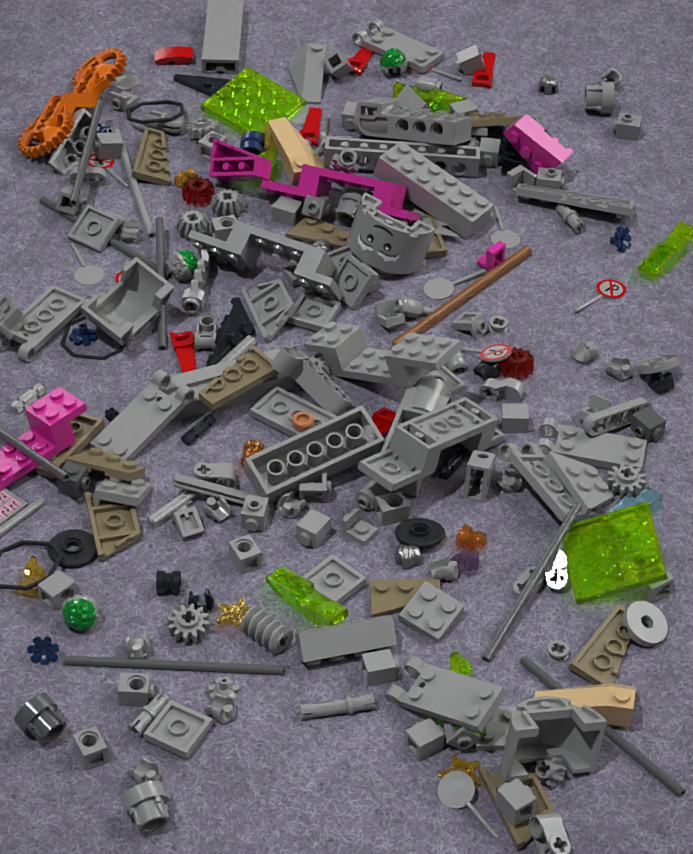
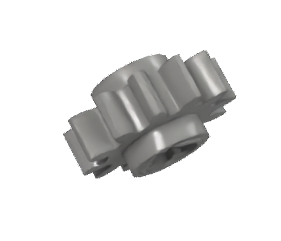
M199 118L191 122L190 125H187L188 137H192V139L200 140L211 131L221 133L220 122L215 121V119Z
M621 463L619 469L612 466V470L607 472L608 488H612L611 492L613 494L619 492L620 498L624 494L632 498L633 493L640 496L641 490H645L646 474H640L641 468L634 469L633 464L625 466Z
M182 604L180 606L181 611L172 610L173 617H168L169 634H174L175 641L183 638L184 644H187L189 639L197 643L198 636L206 638L205 631L210 630L209 614L203 612V607L195 610L194 604H191L186 609Z

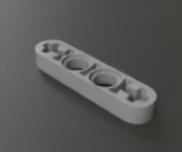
M641 397L592 413L584 419L582 429L589 435L596 436L631 424L632 414L647 406L652 408V404Z

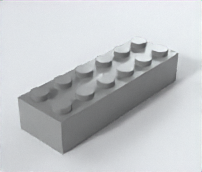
M400 141L378 158L373 173L374 176L381 181L407 186L405 195L407 199L437 220L448 224L446 226L463 238L467 239L489 220L494 204L404 142Z
M361 405L245 458L244 472L257 494L261 497L269 498L270 505L279 501L284 494L291 491L294 493L298 492L299 483L322 481V473H327L328 478L359 464V461L380 453L385 440L364 406Z

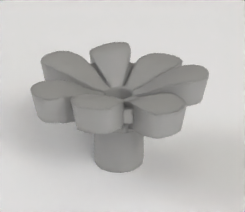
M221 677L216 678L214 684L209 685L207 691L211 693L209 696L211 701H213V697L218 693L227 697L231 696L236 701V694L240 692L238 685H233L231 679Z

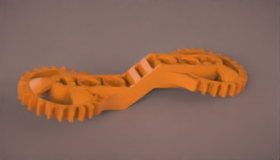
M114 47L111 50L107 48L105 52L101 50L100 54L95 53L93 58L89 57V61L83 62V66L78 67L79 71L75 72V76L72 77L73 92L52 96L42 114L34 119V123H29L30 127L24 129L25 133L20 134L21 138L17 140L19 142L17 146L23 156L30 159L33 156L35 158L39 155L44 156L45 152L50 153L52 148L57 149L58 144H63L62 140L67 139V134L72 133L70 129L74 128L73 112L83 107L85 109L94 108L103 91L111 85L112 81L117 80V76L122 75L120 72L125 70L124 67L128 61L122 50L119 48L115 49ZM116 59L114 65L105 64V61ZM31 139L41 143L37 146L28 147Z

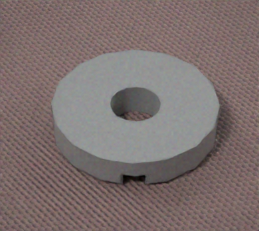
M662 354L658 358L649 357L639 361L637 370L639 374L657 373L674 368L680 362L676 354Z
M636 601L630 604L624 611L623 625L627 627L629 631L627 634L636 643L651 647L664 640L667 635L668 625L665 616L652 603ZM641 620H644L649 628L645 627Z

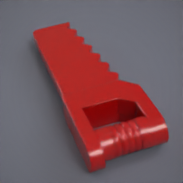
M362 47L355 56L348 58L349 63L354 69L351 73L361 76L374 51Z
M484 52L483 60L486 68L474 72L472 86L490 89L495 53Z
M310 107L303 129L300 130V135L304 139L311 141V145L318 147L322 109Z
M192 331L170 332L174 352H176L181 372L185 373L196 370L195 341Z

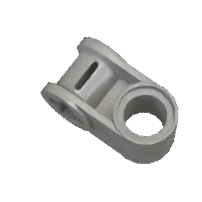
M203 313L198 317L197 331L195 332V350L201 348L215 351L217 346L214 343L217 337V318L212 313Z
M226 462L199 463L194 466L193 472L196 479L236 488V472L233 464Z
M552 812L531 816L529 829L539 854H568L570 852L571 843L559 813Z

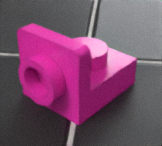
M498 241L493 246H490L486 254L477 259V264L488 271L496 267L505 259L506 244Z

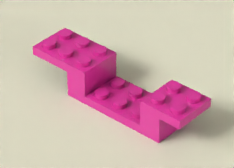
M303 164L298 187L262 180L261 187L267 189L266 193L305 201L307 195L318 198L321 196L329 197L332 182L374 191L373 197L383 201L379 211L396 220L412 224V221L419 220L421 213L403 210L407 190L405 185Z
M61 387L52 390L49 394L25 408L31 430L23 433L17 439L49 460L76 442L70 421L87 411L86 403ZM9 443L0 449V491L39 466L38 463Z

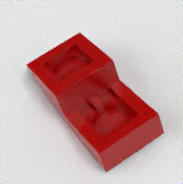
M184 46L155 50L154 61L156 65H163L172 61L176 65H183L194 61V50L192 47Z
M386 407L375 411L372 415V421L383 438L389 433L397 413Z

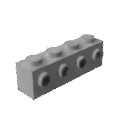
M390 615L295 632L299 660L306 662L307 666L320 664L321 659L330 658V661L345 659L344 655L353 653L354 657H358L368 653L367 650H391V646L397 645L393 616Z

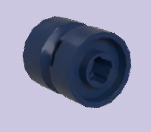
M247 131L242 134L240 149L260 157L264 156V136L257 131Z

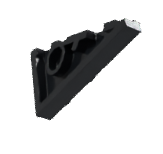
M183 74L174 75L175 82L223 103H226L246 87V81Z
M502 134L497 164L512 169L522 165L530 170L528 164L513 145L506 141V136Z
M240 297L231 299L232 309L230 314L225 315L223 319V325L219 329L214 342L217 344L214 354H209L206 367L220 362L246 336H251L255 332Z

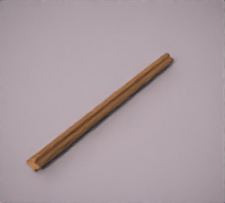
M528 245L523 246L392 341V346L397 345L409 333L421 335L425 333L430 327L432 328L437 322L439 323V321L451 314L452 311L454 312V310L468 302L469 299L476 296L477 293L479 294L487 286L494 283L495 280L497 281L505 273L523 262L524 259L526 260V258L532 255L531 251L533 250Z

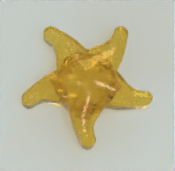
M241 597L235 604H219V609L224 612L217 618V623L222 624L228 621L231 625L241 626L245 613L251 608L246 606L245 597Z
M453 755L452 768L439 770V776L443 778L452 771H461L468 774L474 784L480 787L481 780L473 773L475 769L480 767V761L468 762L467 760H458L457 755Z

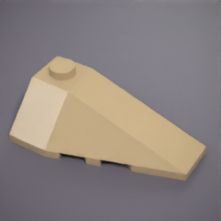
M286 117L267 122L292 185L299 183L303 164L325 168L322 159Z
M608 683L536 691L534 698L548 696L572 700V705L580 708L586 705L598 712L606 719L607 725L631 728L636 687Z

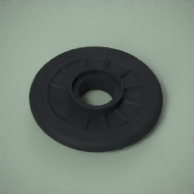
M413 518L401 522L395 529V536L405 545L426 548L439 544L445 537V530L436 521L426 518Z
M65 530L56 534L50 540L62 554L59 565L63 567L75 568L86 565L97 555L94 536L84 530ZM48 546V555L53 562H55L58 556L53 551V549L50 546ZM70 546L79 547L75 551H69L67 549Z

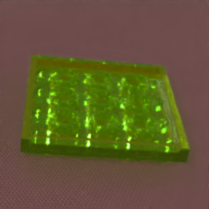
M247 67L201 104V111L241 134L247 131H257L266 139L271 135L267 124L269 120L284 117L289 120L306 106V100Z
M649 501L575 522L563 539L577 605L668 579Z

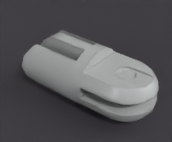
M152 110L142 120L169 118L171 115ZM179 117L167 122L143 124L146 127L169 133H179L184 128L183 120Z

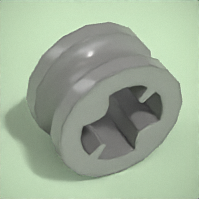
M494 316L490 319L489 330L492 333H506L508 320L505 317Z
M560 640L550 642L547 648L548 659L554 663L566 661L569 652L568 645Z

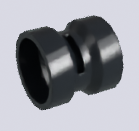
M157 570L156 593L164 594L166 591H171L173 594H180L181 571L166 573L164 570Z

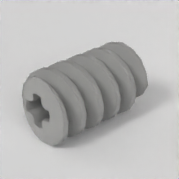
M256 605L252 606L245 613L241 622L242 632L249 635L251 639L256 640L258 644L274 655L283 652L292 642L293 631H288L287 626L281 625L280 621L274 620V617L267 615V612L264 610L260 611V607Z

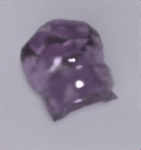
M464 549L451 558V561H456L458 568L467 574H475L479 570L478 552Z

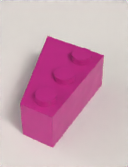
M525 114L510 125L503 134L537 175L539 167L555 168L563 163L574 151L570 148L566 149L559 144V139L549 136L544 132V127Z
M213 138L210 177L226 182L270 180L272 161Z

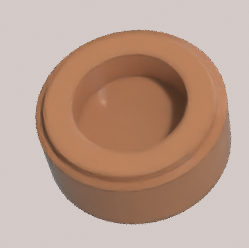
M308 412L294 414L292 417L293 429L298 432H304L313 428V415Z

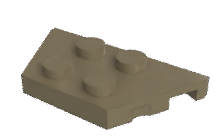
M504 112L468 113V116L472 117V127L510 125L524 116L506 115Z
M85 493V501L98 561H103L141 539L134 506L95 499L92 497V493Z
M479 768V776L516 849L520 850L533 838L529 829L531 817L514 826L495 805L497 789L503 783L511 781H504L501 773L487 772V768ZM527 772L529 774L528 779H520V781L527 785L537 798L534 815L556 812L536 773Z

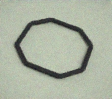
M172 100L141 102L127 109V120L140 124L172 121L184 115L183 103ZM168 103L180 106V113L169 118L140 120L131 118L130 111L142 105Z
M85 316L73 320L66 325L60 343L72 357L106 360L122 352L125 344L123 346L120 345L118 350L103 357L72 352L65 345L70 326L87 319Z
M20 540L1 549L0 557L2 553L20 545L50 546L58 557L46 577L27 586L0 584V589L26 591L38 586L39 583L54 574L62 559L61 552L52 542Z

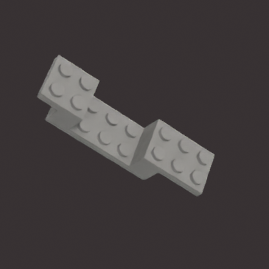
M237 220L226 242L193 230L188 235V238L193 243V247L198 249L200 255L202 249H207L210 257L216 258L218 262L225 265L231 263L235 268L242 271L245 269L252 271L261 252L267 255L276 254L288 262L290 260L296 261L298 265L294 275L298 279V283L303 286L305 292L313 295L316 293L322 295L323 298L334 299L341 302L344 296L334 279L331 278L336 266L325 250Z
M336 322L326 323L320 331L313 334L304 343L306 351L322 353L324 361L328 362L330 374L333 376L409 388L429 370L437 371L463 348L461 340L417 333L407 334L391 350L368 348L361 326Z
M464 397L395 426L389 449L359 461L358 469L365 473L367 477L382 485L384 489L392 492L435 473L441 450L460 443L470 452L474 450L484 451L503 442L505 434L496 429L497 417Z

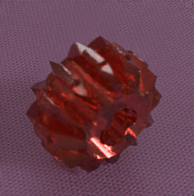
M194 176L193 179H187L183 183L182 198L183 201L187 202V205L192 203L194 207L197 204L203 207L204 203L210 205L212 195H215L213 183L208 178L203 179L202 176L200 178Z
M513 346L511 354L499 361L500 372L503 373V377H517L519 381L522 377L528 379L529 374H532L534 371V356L530 354V350L524 351L523 347L516 349Z

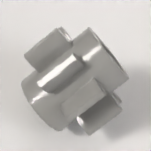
M545 754V759L537 760L534 773L539 777L541 784L555 787L556 782L564 781L563 778L567 768H564L561 764L562 758Z

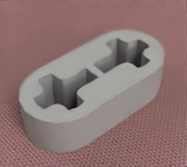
M74 167L70 171L69 181L73 185L79 167ZM87 167L82 185L103 186L106 183V171L100 167Z
M536 566L528 567L513 584L512 595L515 599L518 598L521 593L519 590L522 591ZM546 571L542 574L527 601L532 599L544 585Z

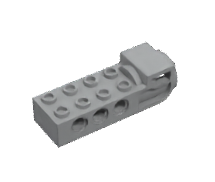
M386 97L359 101L356 105L353 121L355 131L359 135L445 145H457L471 140L472 117L465 116V113L456 112L450 115L447 111L431 113L430 109H419V111H414L412 107H403L401 109L399 107V99Z
M425 376L420 378L414 386L407 387L381 452L389 449L395 426L452 403L451 390L444 381L436 377ZM424 478L401 487L394 492L401 490L403 494L417 497Z

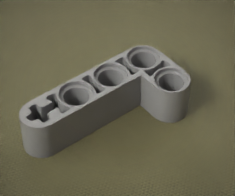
M284 346L271 361V366L278 373L290 375L324 410L339 416L351 405V398L298 347Z

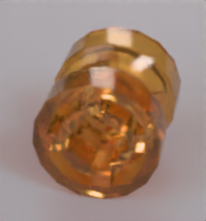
M248 440L244 443L243 455L241 456L243 468L245 458L265 450L263 443L258 440Z
M465 524L458 532L456 545L462 548L468 547L471 552L478 554L477 547L481 549L484 547L487 534L482 531L476 532L471 526Z

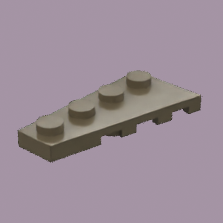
M145 127L131 177L162 186L170 185L164 131Z
M252 344L245 355L241 354L236 359V363L233 366H228L224 369L223 375L219 378H214L199 392V400L213 411L279 373L271 366L272 359Z
M82 413L71 420L70 424L76 442L50 458L49 461L62 469L65 465V458L79 454L105 427L104 419ZM41 465L35 468L39 475L52 479L57 477Z
M620 604L614 608L569 665L570 670L593 685L614 683L627 649L630 636L627 634L629 632L627 627H624L622 622L623 613L626 608Z

